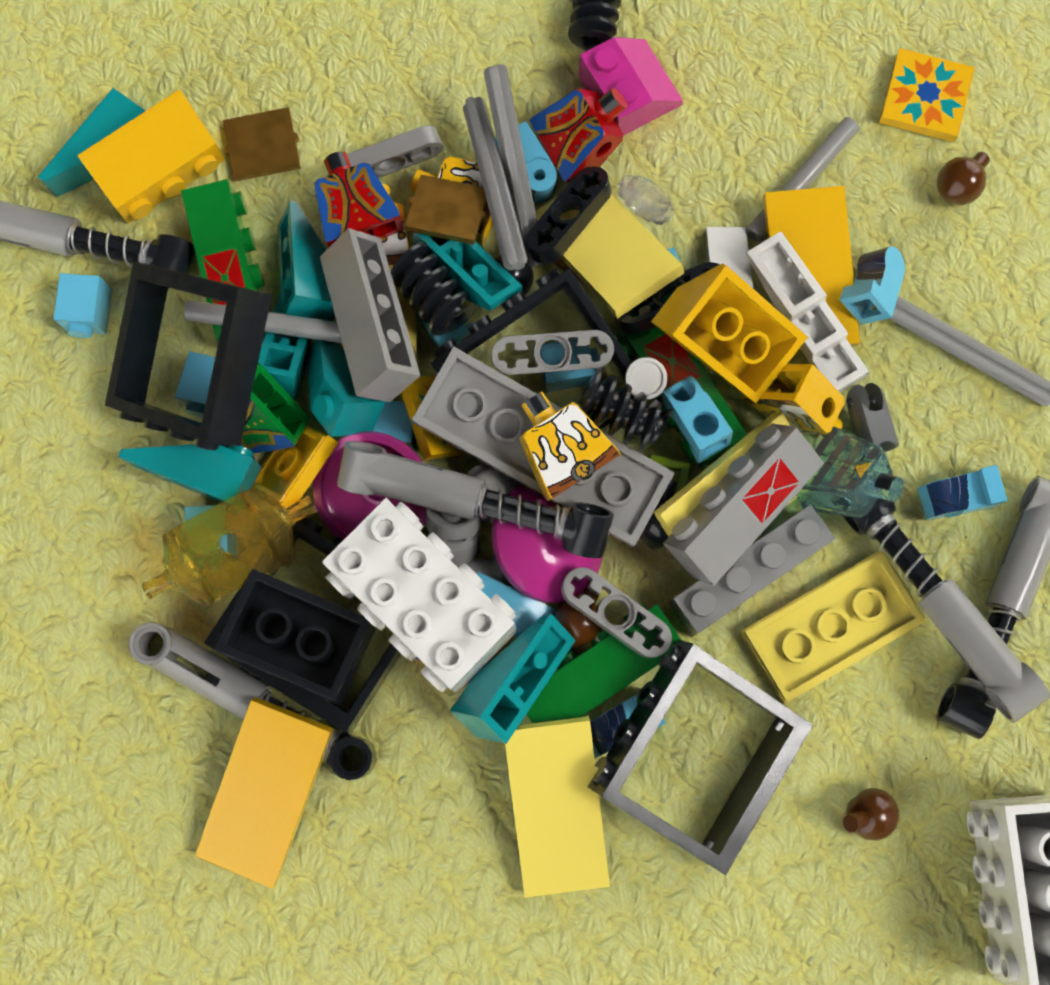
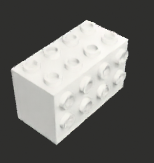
M385 498L322 561L331 571L325 578L350 601L356 596L362 602L356 609L374 627L382 631L387 626L394 633L388 641L410 661L418 657L426 665L420 671L421 674L434 687L442 692L448 687L450 690L459 693L517 633L516 625L512 621L516 617L515 611L497 594L489 599L481 591L485 587L482 583L483 580L467 564L463 563L459 568L453 564L451 560L454 558V555L450 552L451 549L434 532L426 537L420 531L424 527L419 522L420 519L403 502H400L395 507Z
M1050 795L970 801L971 811L967 813V827L970 836L975 838L977 856L973 857V872L977 882L981 883L983 901L979 902V916L983 927L987 928L989 946L985 947L987 968L993 974L994 979L1005 985H1050Z

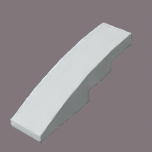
M780 231L747 251L746 256L775 308L808 336L800 347L808 362L813 364L839 392L865 378L869 370L846 340L848 333L825 302L826 293L783 233Z

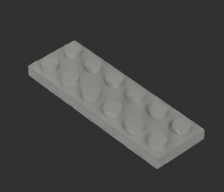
M453 347L411 422L543 497L519 441L523 433L534 427L521 405L535 396L536 393L458 348ZM550 402V404L556 412L562 409L556 404ZM604 433L621 455L550 501L562 508L565 506L566 508H571L573 503L582 502L610 510L614 514L609 535L631 547H635L670 483L674 472Z

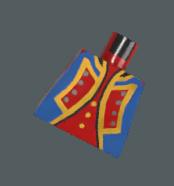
M580 88L566 95L529 120L564 182H570L584 168L592 166L601 167L623 141V133L614 118L624 111L628 104L624 96L615 88H611L602 97L595 91Z
M342 151L332 153L324 159L329 175L314 182L323 233L328 247L348 228L381 239L404 231L397 207L369 163L363 162L352 167L347 153Z

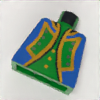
M260 363L257 364L241 440V446L253 451V454L295 446L311 419Z

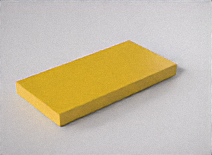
M845 186L765 192L763 203L767 239L780 231L783 233L826 293L825 302L848 333L846 340L851 346H857L860 344L858 320L840 301L843 288L854 283Z
M254 697L251 699L195 857L273 889L279 880L334 728L260 698Z

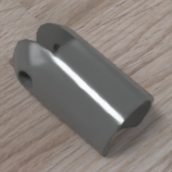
M872 382L868 383L865 387L859 384L854 385L846 396V404L857 443L858 441L866 443L860 451L861 456H868L873 447L879 449L877 454L897 448L899 443L883 390Z

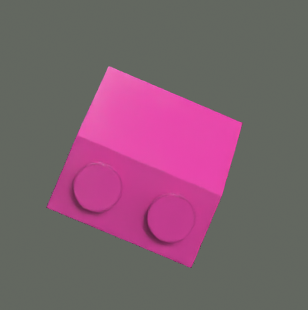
M613 37L580 54L578 78L586 90L595 91L602 97L611 88H615L626 99L628 107L614 118L623 136L683 105L682 98L645 39Z

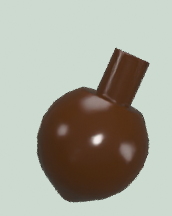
M978 152L973 158L967 156L955 157L945 163L937 176V189L940 196L951 204L961 206L972 203L979 198L986 187V172L984 168L990 162L989 156L985 152Z
M588 580L581 596L583 594L588 595L595 601L589 605V608L595 612L597 607L596 601L599 595L596 596L589 591L587 587L590 581ZM562 601L555 610L554 617L576 640L572 647L591 643L598 633L602 631L600 626L566 601Z
M868 788L861 791L847 803L843 826L847 831L855 832L865 840L879 841L890 836L897 828L900 817L899 808L894 798L888 792L878 788Z

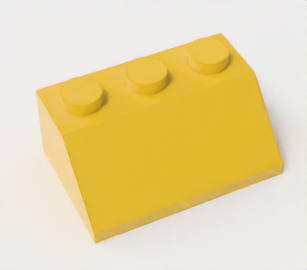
M180 89L77 155L128 224L133 220L146 217L151 213L153 207L167 198L178 196L181 194V190H185L188 184L200 176L210 175L217 169L220 163L225 161L217 144Z
M723 263L676 288L651 321L730 387L754 403L758 402L808 338Z

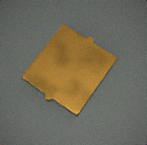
M289 107L223 120L227 141L224 151L230 158L232 175L235 182L301 169L296 144L300 139L298 134L294 132Z
M421 175L414 197L409 198L410 210L405 222V231L474 245L480 223L486 220L484 209L487 199L484 188Z

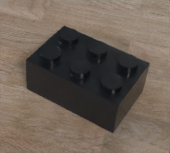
M252 569L214 649L224 656L341 706L377 627H374L364 616Z

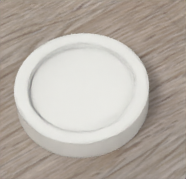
M649 357L639 358L628 366L625 372V384L628 383L632 386L631 394L633 396L644 392L647 395V399H653L665 389L667 373L664 366L656 359Z

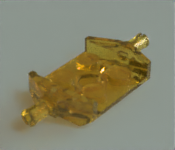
M251 486L163 534L166 569L162 574L143 582L142 589L144 592L150 589L146 596L152 599L154 596L172 587L177 588L207 609L215 601L244 587L252 569L267 575L284 565L286 567L291 565L295 559V542L292 526L295 525V522L312 513H316L315 504L310 505L312 499L306 496V498L289 507L285 505L281 507L265 492ZM225 534L237 535L243 543L242 552L238 554L226 552L221 545L222 536Z

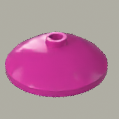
M363 431L339 439L337 441L339 443L313 480L314 502L327 528L336 537L344 540L385 498L395 507L400 502H403L420 519L419 522L425 527V507L378 494L361 495L351 493L337 486L345 442L361 441L384 448L389 454L422 462L418 455L404 442L380 432Z
M523 485L517 486L507 494L514 497L520 494L521 499L536 502L539 499L540 504L550 507L557 505L550 500L546 502L544 497ZM497 518L493 520L492 544L498 565L507 580L518 591L531 599L545 603L565 601L561 593V584L564 577L570 571L585 567L598 574L603 557L586 558L572 554L562 547V540L555 539L551 533L544 532L538 534L536 529L530 527L519 529L515 523L507 521L501 524ZM585 577L580 581L572 579L571 584L575 587L572 594L575 596L582 594L588 579Z

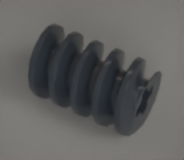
M573 0V11L570 16L571 24L568 29L570 41L577 47L588 51L613 38L617 34V25L615 23L619 20L620 12L617 9L621 6V0Z
M420 242L407 250L398 259L391 270L394 285L400 287L401 295L405 299H410V306L415 311H420V318L425 323H430L431 332L434 335L441 336L464 325L476 311L477 305L473 303L466 307L462 306L469 295L466 291H461L455 295L452 294L458 287V281L454 278L443 283L449 270L445 266L433 270L439 258L435 254L423 258L429 246L425 242Z
M598 367L578 400V404L581 405L580 408L586 415L591 412L595 413L594 424L597 427L606 420L610 421L608 431L610 436H613L621 428L624 429V444L627 445L635 437L640 438L637 451L642 453L657 440L672 414V408L668 409L661 416L662 404L658 400L653 401L645 408L647 395L644 392H640L630 399L632 386L626 383L616 391L617 377L611 375L601 382L602 368Z

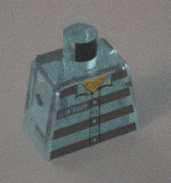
M833 427L831 432L823 437L815 449L824 464L796 494L803 509L811 504L816 512L862 518L869 513L878 498L890 502L897 501L903 490V480L900 477L893 476L886 453L880 446L842 429Z

